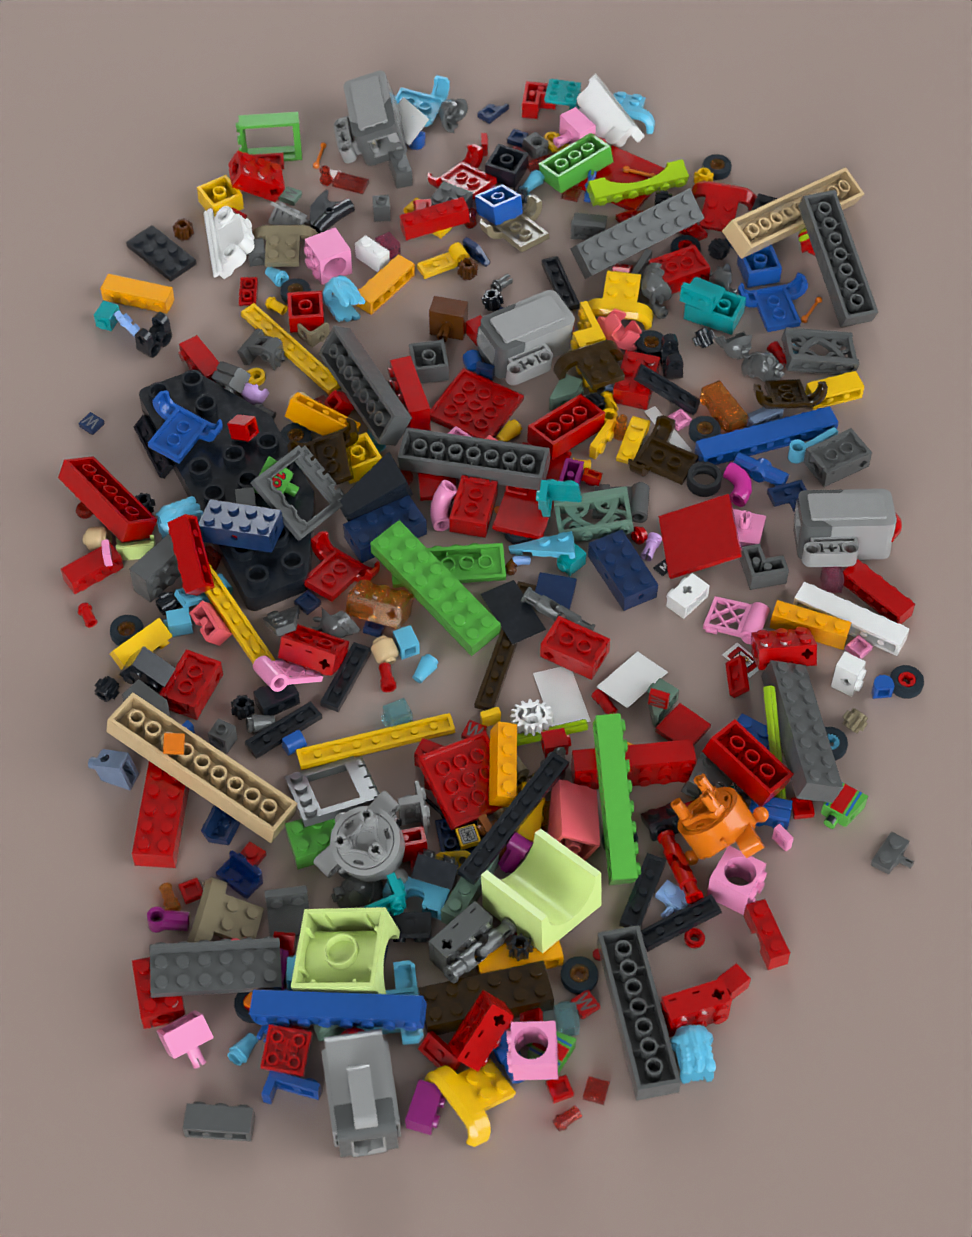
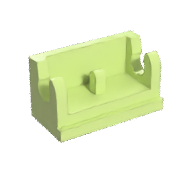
M150 535L151 540L123 543L116 538V550L121 555L122 561L140 559L156 545L154 535Z

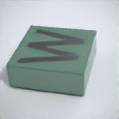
M287 186L279 199L282 202L295 206L302 196V191Z

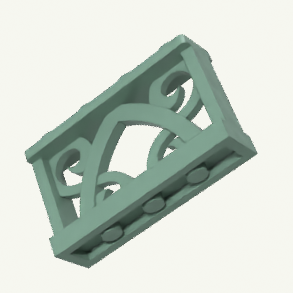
M627 486L582 493L581 502L554 501L558 534L572 531L574 542L602 538L619 530H623L625 535L634 531ZM625 504L626 511L618 509V506ZM596 508L599 512L606 514L596 524L582 519L589 512V509ZM567 513L568 518L562 521L561 514ZM615 514L623 515L626 518V520H621L620 517ZM569 522H572L569 526V529L565 530V525Z

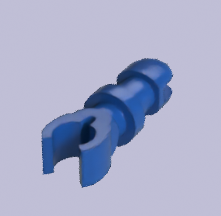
M589 170L588 172V181L587 183H585L586 191L583 202L590 203L591 201L587 192V186L589 181L596 179L595 170L593 175H591V170Z

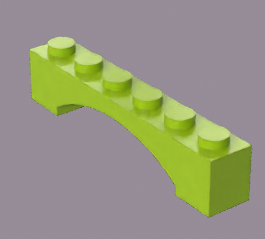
M681 159L668 162L661 173L640 182L616 183L605 180V177L591 180L588 182L587 192L592 206H603L607 203L620 202L627 198L633 199L639 195H650L660 190L667 191L669 188L683 187L686 185L689 175L684 161Z

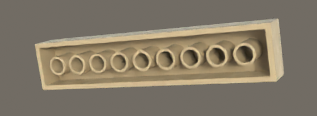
M845 167L733 219L722 232L742 259L806 228L798 207L803 196L836 190L842 210L853 206L864 195V192Z
M132 693L108 718L107 733L268 842L272 843L284 829L285 823H288L295 815L297 802L135 693ZM164 733L185 734L184 755L163 754Z

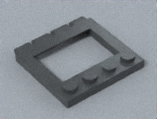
M297 446L251 482L252 486L271 509L281 510L284 525L298 542L343 506L340 499L345 495L340 487L336 490L334 489L337 484L328 473L322 474L325 469L318 460L314 459L311 461L310 458L313 454L306 446L302 448ZM294 461L329 503L325 509L308 522L298 516L297 510L293 505H289L285 500V495L275 488L271 480Z
M354 756L285 776L291 796L298 803L297 810L305 827L334 819L340 812H347L360 806H369L380 794L362 757L354 758ZM348 771L360 797L320 809L309 782Z

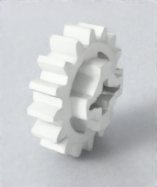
M529 699L528 703L521 701V705L516 704L515 709H511L510 721L512 724H517L518 733L524 731V735L532 733V736H535V732L541 734L543 729L548 731L549 726L553 725V712L550 706L546 707V702L540 704L538 699L535 702Z

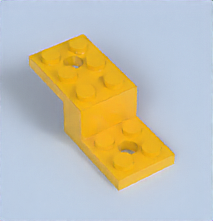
M580 302V310H578L579 322H577L579 331L573 332V337L570 341L572 350L606 339L588 302ZM576 366L578 375L582 376L584 387H587L589 392H597V389L592 390Z

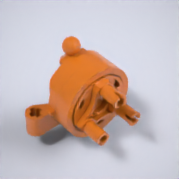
M704 773L697 775L693 780L702 792L697 799L688 807L680 798L674 799L670 804L679 817L678 830L692 848V850L684 853L689 866L696 865L699 859L705 860V858L714 856L735 842L746 859L765 848L760 837L755 832L756 823H763L768 819V810L765 807L759 806L754 809L752 814L740 793L738 794L731 787H713Z

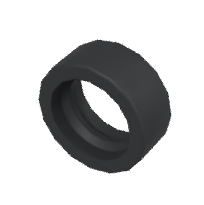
M702 461L695 463L688 470L687 487L693 494L700 497L713 496L721 488L722 473L715 464ZM699 474H708L715 479V482L704 485L697 483L693 478Z

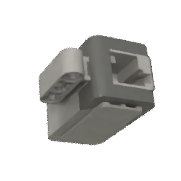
M376 71L347 81L344 84V92L349 115L339 118L334 122L337 146L345 163H352L356 160L357 155L362 154L365 163L368 166H374L388 161V152L404 149L405 153H407L398 104L385 72Z
M546 290L483 316L481 326L478 327L477 351L485 363L495 366L494 375L497 378H505L508 384L518 385L550 371L553 358L569 351L575 317L555 291Z
M886 489L804 490L799 493L798 500H796L793 532L797 555L807 567H848L855 565L857 559H886L890 556L892 542L902 530V521L895 512L892 494Z
M352 1027L346 1029L340 1035L324 1037L326 1050H322L334 1145L335 1147L339 1146L340 1156L360 1157L397 1149L398 1137H401L400 1118L388 1040L383 1041L382 1029L365 1031Z

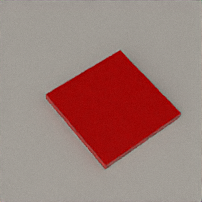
M611 145L613 162L597 171L596 179L605 177V180L610 182L634 183L647 180L650 177L631 172L624 173V166H629L630 169L649 174L655 173L656 175L665 168ZM588 178L578 184L579 189L586 191L585 183H587ZM644 194L633 199L627 198L620 202L610 203L628 211H638L650 195Z
M462 368L430 409V420L450 430L457 426L475 438L485 439L488 435L495 438L522 403L524 395Z
M729 493L658 516L670 579L742 557Z
M486 731L417 756L416 761L451 830L477 821L478 817L483 814L489 816L494 814L496 810L503 808L501 806L489 805L490 738Z

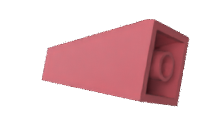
M559 780L551 789L547 834L585 861L600 847L597 790L591 789L588 786L573 784L568 780Z

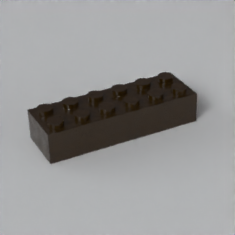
M544 960L460 978L456 983L446 981L418 988V995L423 996L427 1003L425 1016L427 1034L431 1031L436 1035L457 1031L482 990L505 1002L514 1015L513 1019L520 1017L521 1013L535 1008H540L543 1012L554 1010V996Z

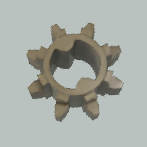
M852 708L851 711L847 710L842 717L845 719L842 724L856 734L859 730L863 732L867 726L866 720L868 717L855 708Z

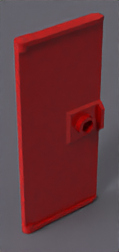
M528 442L522 443L524 445H531ZM570 451L565 452L552 461L550 460L546 480L554 479L559 481L565 460L571 457L572 453ZM506 486L492 529L534 540L544 537L550 517H543L541 510L538 509V501H536L537 490Z

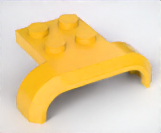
M607 271L603 298L588 301L594 316L607 317L616 308L626 313L625 320L639 321L644 325L645 330L650 329L653 323V311L649 306L638 303L641 274Z
M491 1059L488 1060L484 1067H481L479 1072L470 1068L457 1074L452 1068L442 1066L427 1073L424 1081L432 1082L439 1088L464 1122L468 1132L466 1143L473 1147L488 1141L490 1137V1123L485 1111L513 1098L516 1094V1091Z

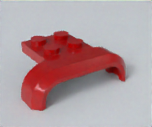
M468 144L465 159L442 176L435 178L431 173H427L428 182L431 186L438 189L442 182L445 181L473 192V200H475V195L485 192L497 184L495 177L478 169L483 160V148L476 144Z
M699 181L691 189L695 200L698 197H705L702 210L705 219L701 220L699 225L703 229L720 232L736 218L739 203L746 205L748 210L751 211L757 198L754 192L748 188L711 181Z
M321 531L311 539V547L314 554L322 562L309 572V577L305 580L304 586L333 602L352 583L366 584L368 581L370 582L379 573L380 563L377 561L374 567L364 565L335 548L329 540L328 532Z

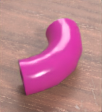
M730 462L724 471L723 478L729 480L734 486L730 494L731 502L736 506L743 507L752 493V481L743 468Z

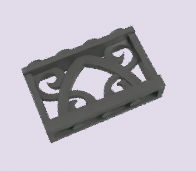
M786 327L781 337L787 362L786 370L837 375L857 371L859 359L856 357L852 338L853 333ZM817 344L830 352L826 356H818L815 352L808 349ZM841 347H846L845 350L840 351Z

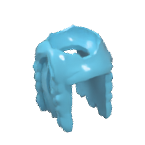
M342 275L332 277L325 284L322 293L323 302L338 322L360 319L361 316L352 304H365V299L360 295L357 287L350 279Z
M194 496L164 505L155 514L158 517V530L162 539L169 534L167 522L188 514L197 516L199 522L203 511L200 510V505L196 503Z
M704 1025L681 1026L670 1039L672 1050L677 1056L682 1084H688L690 1080L699 1082L700 1079L703 1081V1077L706 1082L714 1079L713 1071L716 1070V1064L711 1047L714 1038Z

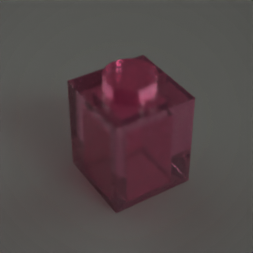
M390 232L375 238L377 244L382 245V247L389 251L390 260L394 259L398 254L401 255L400 242Z
M822 567L820 575L822 590L831 593H842L844 584L842 567Z

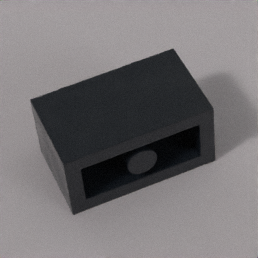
M294 684L287 685L282 691L278 692L273 691L268 685L253 691L255 704L262 715H276L300 704L299 692Z

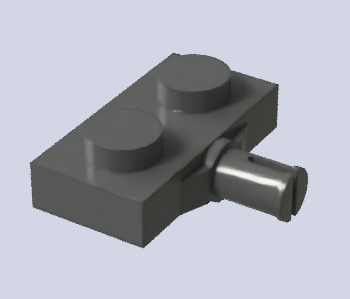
M891 831L872 859L871 866L888 875L899 863L911 869L914 861L904 856L910 841Z

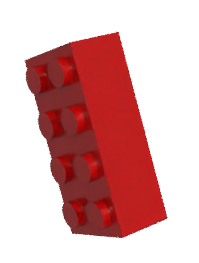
M411 356L390 360V368H388L390 380H388V384L412 417L407 428L431 431L430 406Z
M579 394L528 425L527 442L532 446L549 448L550 460L552 461L599 432L604 426L606 412Z
M735 719L712 736L702 751L761 807L782 791L794 775Z

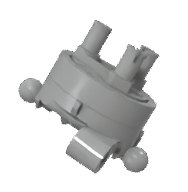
M383 791L369 806H360L347 812L338 813L335 817L330 845L315 858L313 863L328 878L338 871L340 874L346 872L350 876L364 882L384 880L387 878L386 875L394 872L397 879L401 877L403 883H406L408 873L406 870L399 868L403 861L405 841L396 823L398 817L394 815L400 808V804L386 791Z

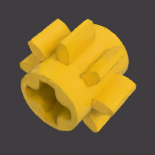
M700 168L698 172H694L693 183L699 181L713 182L714 173H710L708 168Z

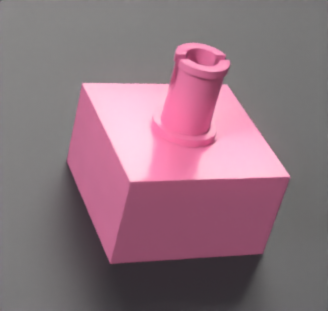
M575 107L560 115V136L553 139L554 145L560 148L567 143L571 145L589 133L595 135L596 125Z
M733 509L740 548L760 544L766 516L751 513L750 511L746 512V510Z
M194 1010L156 1030L167 1054L175 1059L187 1053L194 1069L200 1067L199 1063L201 1065L206 1063L198 1046L214 1037L203 1014Z

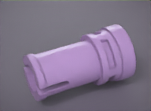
M654 532L648 534L645 548L641 553L643 560H645L647 554V561L652 560L655 550L662 542V537Z

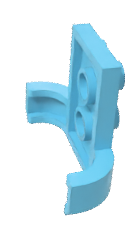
M436 75L431 95L401 87L395 99L397 104H399L403 97L429 119L424 126L428 127L436 119L442 102L447 99L450 81L446 77Z
M621 91L614 92L613 96L631 119L642 121L646 126V133L652 134L655 129V120L649 111L643 109L646 97H642L640 94L628 95Z
M409 960L393 962L396 989L386 990V993L390 995H418L415 964ZM357 1026V1028L365 1031L382 1029V1035L401 1032L402 1045L420 1043L424 1037L423 1029L408 1031L404 1028L386 1030L382 1027L364 1029L361 1026Z

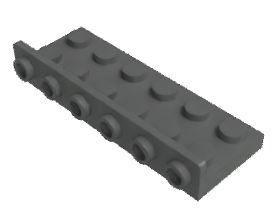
M264 937L263 939L201 940L191 943L180 941L172 944L159 942L150 945L151 998L253 992V990H282L280 939Z

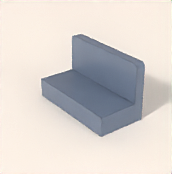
M762 407L742 416L741 421L747 428L767 423L768 421L782 419L784 409Z

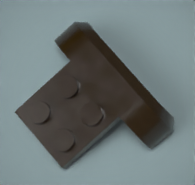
M612 340L599 341L562 354L556 361L553 370L558 379L561 380L566 378L569 369L577 366L592 390L625 379V374L616 362L623 360V353L616 342Z
M800 379L765 381L764 387L768 396L764 395L760 384H754L753 386L758 403L768 409L814 407L825 399L828 391L826 382L820 381L818 382L817 389L812 394L806 395Z
M662 415L657 416L651 435L634 460L628 459L630 471L641 476H646L651 471L683 485L687 479L688 470L698 462L699 456L668 443L674 431L676 420Z
M346 418L348 425L341 430L307 443H298L290 440L287 445L288 453L297 446L301 448L306 446L313 454L310 458L311 461L317 459L325 469L322 474L328 473L337 485L354 479L348 447L358 441L359 436L354 420Z

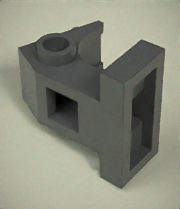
M256 329L237 351L244 365H250L259 355L262 360L269 361L274 371L286 360L282 341L277 337L265 336L262 329Z

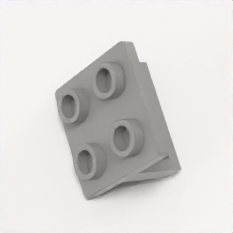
M271 201L270 205L275 208L268 223L272 225H303L304 222L310 224V220L306 219L307 215L280 201H277V204Z
M415 781V795H406L398 798V803L400 804L398 809L399 819L402 820V825L421 822L425 835H427V827H431L430 810L425 802L426 794L424 787L420 788L419 781Z

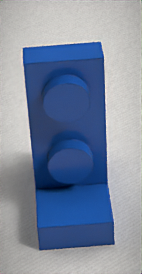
M270 1071L261 1094L263 1102L272 1104L277 1089L319 1100L322 1091L320 1083L312 1078L302 1079L296 1075Z

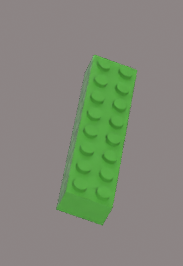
M400 520L370 542L371 553L471 656L499 635L501 623Z
M620 713L596 715L592 724L609 885L631 884L641 875L640 863L636 862L638 843L634 842L633 837L634 833H636V823L631 818L632 813H634L633 800L629 799L630 792H632L631 780H627L630 764L629 760H625V755L628 751L627 740L623 739V731L626 729L625 720L621 719Z

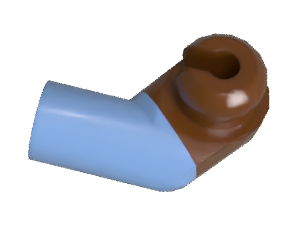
M513 556L505 564L507 574L514 575L519 565H530L531 558L530 556Z

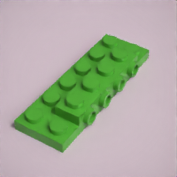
M472 543L465 546L455 544L450 547L433 546L432 548H427L460 583L506 580L503 543ZM392 575V585H393V588L404 587V586Z

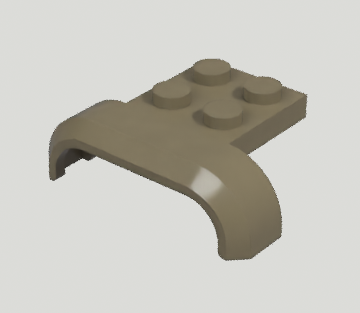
M535 195L527 196V204L523 209V214L518 215L514 219L504 221L500 225H487L483 218L480 219V227L484 233L492 239L504 238L520 252L527 251L549 239V233L534 222L542 210V200Z
M262 225L252 231L254 239L263 238V240H266L265 267H300V240H305L318 234L316 230L307 225Z
M214 877L206 879L202 884L204 885L203 893L186 942L211 941L213 935L225 939H256L264 908L226 895L227 882Z

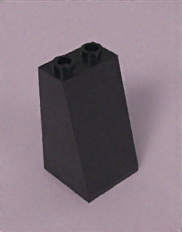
M390 452L385 454L340 499L343 505L340 509L347 521L358 518L405 496L414 495Z

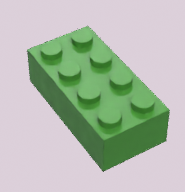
M587 134L539 163L540 172L545 177L544 182L560 193L566 191L586 179L589 170H591V175H593L594 170L597 172L613 162L611 146L594 134Z
M335 818L308 827L304 826L302 819L285 823L287 838L298 870L315 865L313 863L315 858L330 845Z

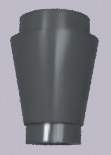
M251 714L249 717H246L247 732H252L253 734L261 732L276 722L275 716Z

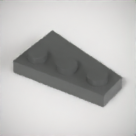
M297 605L280 612L272 611L263 618L264 624L277 636L295 631L298 624L297 619H299L298 614H300L299 606Z

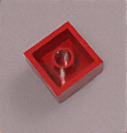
M322 290L287 293L290 333L298 332L297 325L299 323L308 331H314L324 324Z

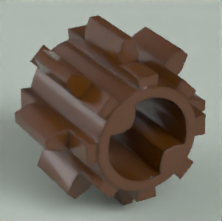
M185 218L178 219L175 225H173L174 236L181 241L189 240L192 234H194L192 222Z
M464 258V260L458 262L457 274L463 280H471L477 276L478 263H475L472 258Z

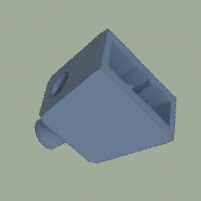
M103 749L98 757L92 756L88 761V767L95 769L103 782L127 790L132 789L139 776L127 752Z

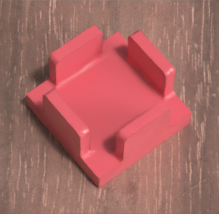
M615 308L607 317L599 316L597 318V322L607 340L616 342L618 347L623 350L635 351L637 349L634 343L640 338L642 331L634 320L624 328L623 324H621V321L626 316L624 311Z

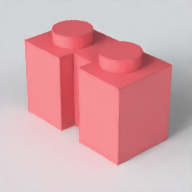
M201 601L189 613L195 624L202 626L200 632L207 642L220 646L232 635L212 604Z

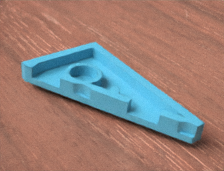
M572 531L509 546L510 554L523 555V552H532L533 556L540 557L551 556L558 558L561 554L569 555L571 559L576 558Z

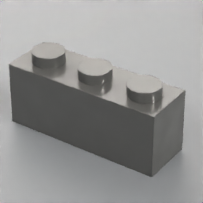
M198 1101L193 1102V1104L187 1103L183 1124L185 1137L251 1142L255 1119L254 1110L247 1105H237V1107L224 1103H216L215 1105H206L204 1102Z

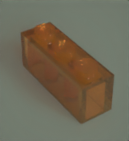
M720 380L701 388L700 402L703 406H706L710 415L719 422L722 430L729 433L747 428L749 416Z

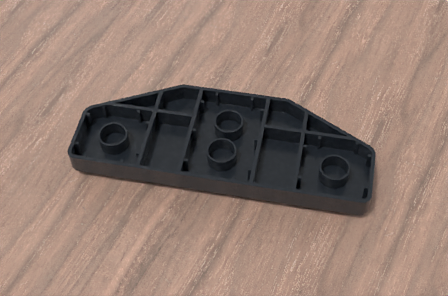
M188 370L175 377L155 382L150 386L142 388L139 392L142 411L145 415H148L156 432L166 421L153 407V400L160 391L167 390L174 403L210 423L217 424V421L221 419L223 428L213 441L207 442L199 439L180 464L172 460L174 464L173 469L187 496H194L196 503L200 505V510L203 512L210 499L236 503L235 489L253 487L251 482L259 476L269 456L278 462L288 454L287 443L271 415L224 389V387L203 376L197 370ZM237 414L255 416L259 433L250 441L231 439L227 423ZM294 461L286 468L293 473L290 483L300 488L295 497L284 493L285 500L289 505L294 506L301 519L308 522L315 516L316 512L315 492L301 468ZM255 493L256 506L270 508L261 495ZM284 525L272 553L213 544L245 606L251 611L261 610L308 590L304 585L311 571L313 552L311 539L314 537V530L298 542Z

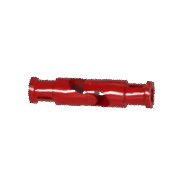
M672 830L661 832L657 837L658 842L664 848L663 853L679 888L686 895V902L692 904L702 899L703 893L697 887L695 875L688 864L680 844L675 840L674 832Z

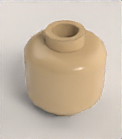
M103 526L89 527L83 535V543L90 551L101 547L102 540L109 539V542L112 544V534Z
M381 636L373 641L371 651L378 664L387 662L391 665L396 662L395 658L399 655V650L393 638Z

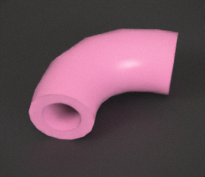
M443 480L440 483L431 502L430 517L434 530L439 532L449 528V505L457 493L456 486L448 480Z

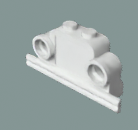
M594 74L588 80V87L578 95L577 104L581 107L579 110L596 125L595 136L605 138L606 142L618 148L622 147L631 135L637 143L640 142L645 135L597 74Z
M229 206L222 207L215 217L211 208L203 213L213 277L220 275L223 279L229 277L234 269L241 266L246 260V255L254 249V235L252 234L250 220L244 219L240 214H235Z

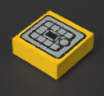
M475 824L455 829L461 850L477 846L480 843L481 839Z

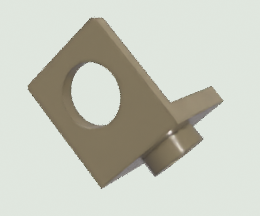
M327 322L312 332L308 331L300 323L297 325L298 336L311 347L324 341L330 333Z

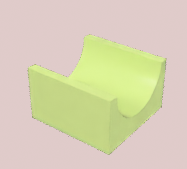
M541 828L535 832L533 845L526 859L512 874L501 880L488 870L481 874L483 908L501 922L504 918L509 919L515 925L516 933L518 935L523 933L524 937L531 938V945L541 953L548 950L601 906V872Z
M386 907L304 909L291 982L292 990L387 994L384 984L385 949L389 939H399L400 930Z

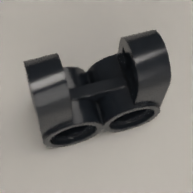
M158 312L152 318V326L149 331L141 328L135 334L137 350L151 358L157 356L161 346L166 347L172 339L170 321L162 312Z
M673 333L662 337L659 351L663 377L668 380L683 378V359L679 354L677 336Z

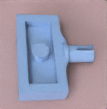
M119 310L113 314L120 322V325L125 327L135 337V334L141 328L136 323L134 325L131 324L133 320L128 314L125 313L123 315Z
M668 879L655 895V898L667 907L661 913L663 919L690 905L686 902L684 891Z

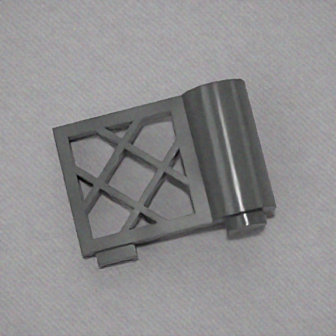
M637 482L633 486H627L632 521L643 523L648 518L650 487L644 482ZM599 484V487H595L594 491L618 487H610V484ZM620 504V505L618 506V508H619L620 506H623V507L625 508V504ZM596 508L592 511L593 519H602L606 515L604 513H597ZM615 514L619 516L620 519H626L623 515Z

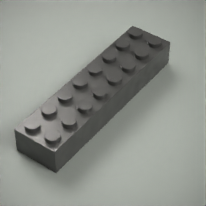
M689 188L573 246L570 250L584 278L587 279L705 218Z
M836 190L803 196L798 207L840 328L873 321L878 314V309Z
M333 326L318 354L377 443L396 446L412 417L351 328Z
M406 428L397 458L399 469L404 471L461 479V476L464 475L468 476V478L487 479L490 482L492 480L498 481L499 485L540 490L541 480H546L550 465V449Z
M771 660L761 677L764 687H775L781 747L787 768L794 774L791 781L796 798L833 803L843 789V785L806 665Z
M640 926L598 932L597 947L636 1101L679 1093L681 1080Z

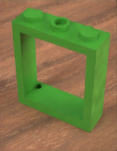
M298 112L239 115V122H236V132H240V135H237L238 145H241L239 151L248 154L283 153L284 161L302 160ZM293 126L294 146L247 148L245 129Z

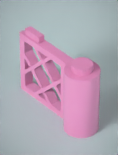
M715 596L703 624V629L712 634L720 632L741 637L743 642L751 644V633L763 630L770 609L767 605L760 602L747 604ZM717 604H723L727 608L718 611L716 606ZM739 608L745 610L744 613L738 616L734 612V610ZM730 612L733 618L724 621L722 615ZM715 618H719L721 621L717 625L709 624ZM737 622L739 627L735 630L729 628L728 625Z
M260 656L253 664L254 671L276 692L282 691L287 685L322 682L323 676L318 671L304 669L298 664L287 663L284 660L272 661L267 656Z

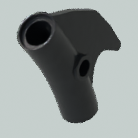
M325 190L310 206V227L319 234L327 231L339 220L353 213L355 208L349 198L343 201L332 202L328 200L329 191Z

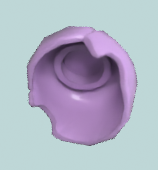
M245 383L241 395L245 401L255 405L256 403H263L268 397L269 391L266 388L260 391L258 384Z

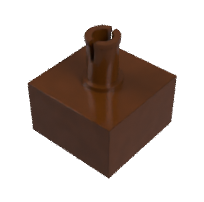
M434 296L429 309L430 335L437 336V340H442L444 337V342L448 338L464 340L466 321H468V302Z

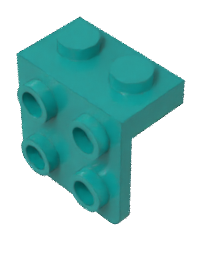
M550 79L544 101L546 103L569 106V110L575 107L579 110L581 107L577 104V97L581 93V83Z
M695 277L690 284L684 282L681 286L680 301L712 313L724 295L725 288Z
M548 479L541 480L540 490L536 492V501H538V509L541 510L542 516L550 517L553 501L581 502L582 495L579 484L575 481L567 480L564 482Z
M393 872L386 875L392 895L363 908L386 907L392 916L399 915L404 909H407L405 902L407 894L401 877L397 879Z

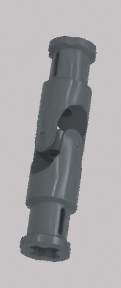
M528 587L521 599L523 603L527 602L534 606L535 610L552 618L554 621H556L558 616L561 617L564 614L565 619L592 631L596 626L586 622L580 615L558 604L549 597L541 596L534 592L531 587Z
M504 918L498 927L489 930L479 941L458 955L456 961L450 966L446 965L443 972L450 982L456 983L461 975L465 972H470L491 952H494L503 945L505 939L510 935L514 936L517 931L515 925L509 919Z

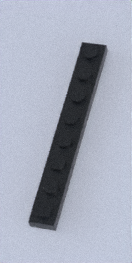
M552 751L457 870L458 875L473 885L476 884L481 874L487 870L514 833L518 831L568 768L569 761Z

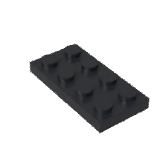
M153 225L126 242L130 250L170 282L197 264L195 258Z

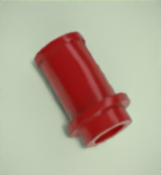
M82 603L78 606V614L82 616L86 627H94L98 621L92 612V606L88 603Z

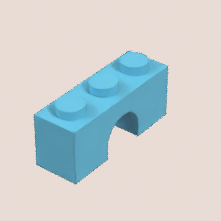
M408 876L406 883H404L407 894L405 902L410 897H420L423 900L422 912H431L432 918L441 920V909L450 896V890ZM388 880L383 890V899L392 895Z

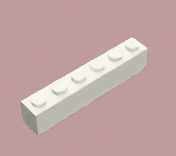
M804 582L794 598L793 605L852 622L849 635L853 637L859 635L869 644L898 656L907 640L909 628L855 605L849 600L837 597L831 592L817 588L815 585Z

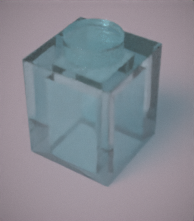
M405 698L382 706L383 714L381 719L385 726L392 727L413 722L412 711Z
M563 1001L554 1005V1019L557 1032L569 1036L579 1035L580 1023L576 1002Z

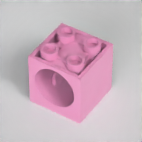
M336 227L305 239V264L308 269L311 268L314 278L318 279L321 285L326 284L332 277L352 274L351 249Z
M728 846L710 877L707 896L712 894L716 902L744 915L746 904L755 902L756 894H760L764 888V880L767 876V872H765L766 863L752 856L746 859L740 850ZM740 877L749 884L738 886L729 882L728 878Z
M555 1021L511 1022V1030H507L509 1050L507 1051V1064L509 1066V1073H513L514 1080L558 1079ZM529 1043H539L547 1048L545 1053L536 1059H526L518 1054L519 1050Z

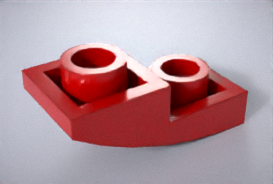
M240 277L239 306L257 304L258 278Z

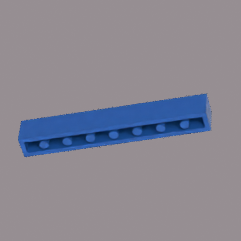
M830 406L818 408L813 411L802 412L794 416H787L782 419L768 421L767 423L753 425L714 437L703 438L696 441L695 454L699 456V462H710L719 465L734 461L738 452L753 456L790 446L791 441L796 439L804 442L812 440L833 427L837 429L838 420Z
M253 990L249 1015L259 1025H268V1023H276L280 1026L298 1024L302 1027L319 1025L324 1028L336 1025L346 1029H350L353 1026H361L364 1029L382 1027L386 1030L404 1028L408 1031H416L417 1029H424L427 1003L424 997L419 995Z

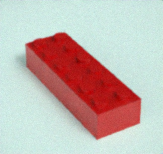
M94 456L65 459L63 461L58 478L118 540L127 542L150 538L157 519Z
M693 739L627 745L628 751L626 752L625 760H629L630 764L627 780H631L632 786L666 785L672 782L686 783L696 765ZM595 748L572 750L571 776L573 784L588 786L594 790L599 789Z
M150 761L148 763L132 857L135 866L176 868L189 787Z

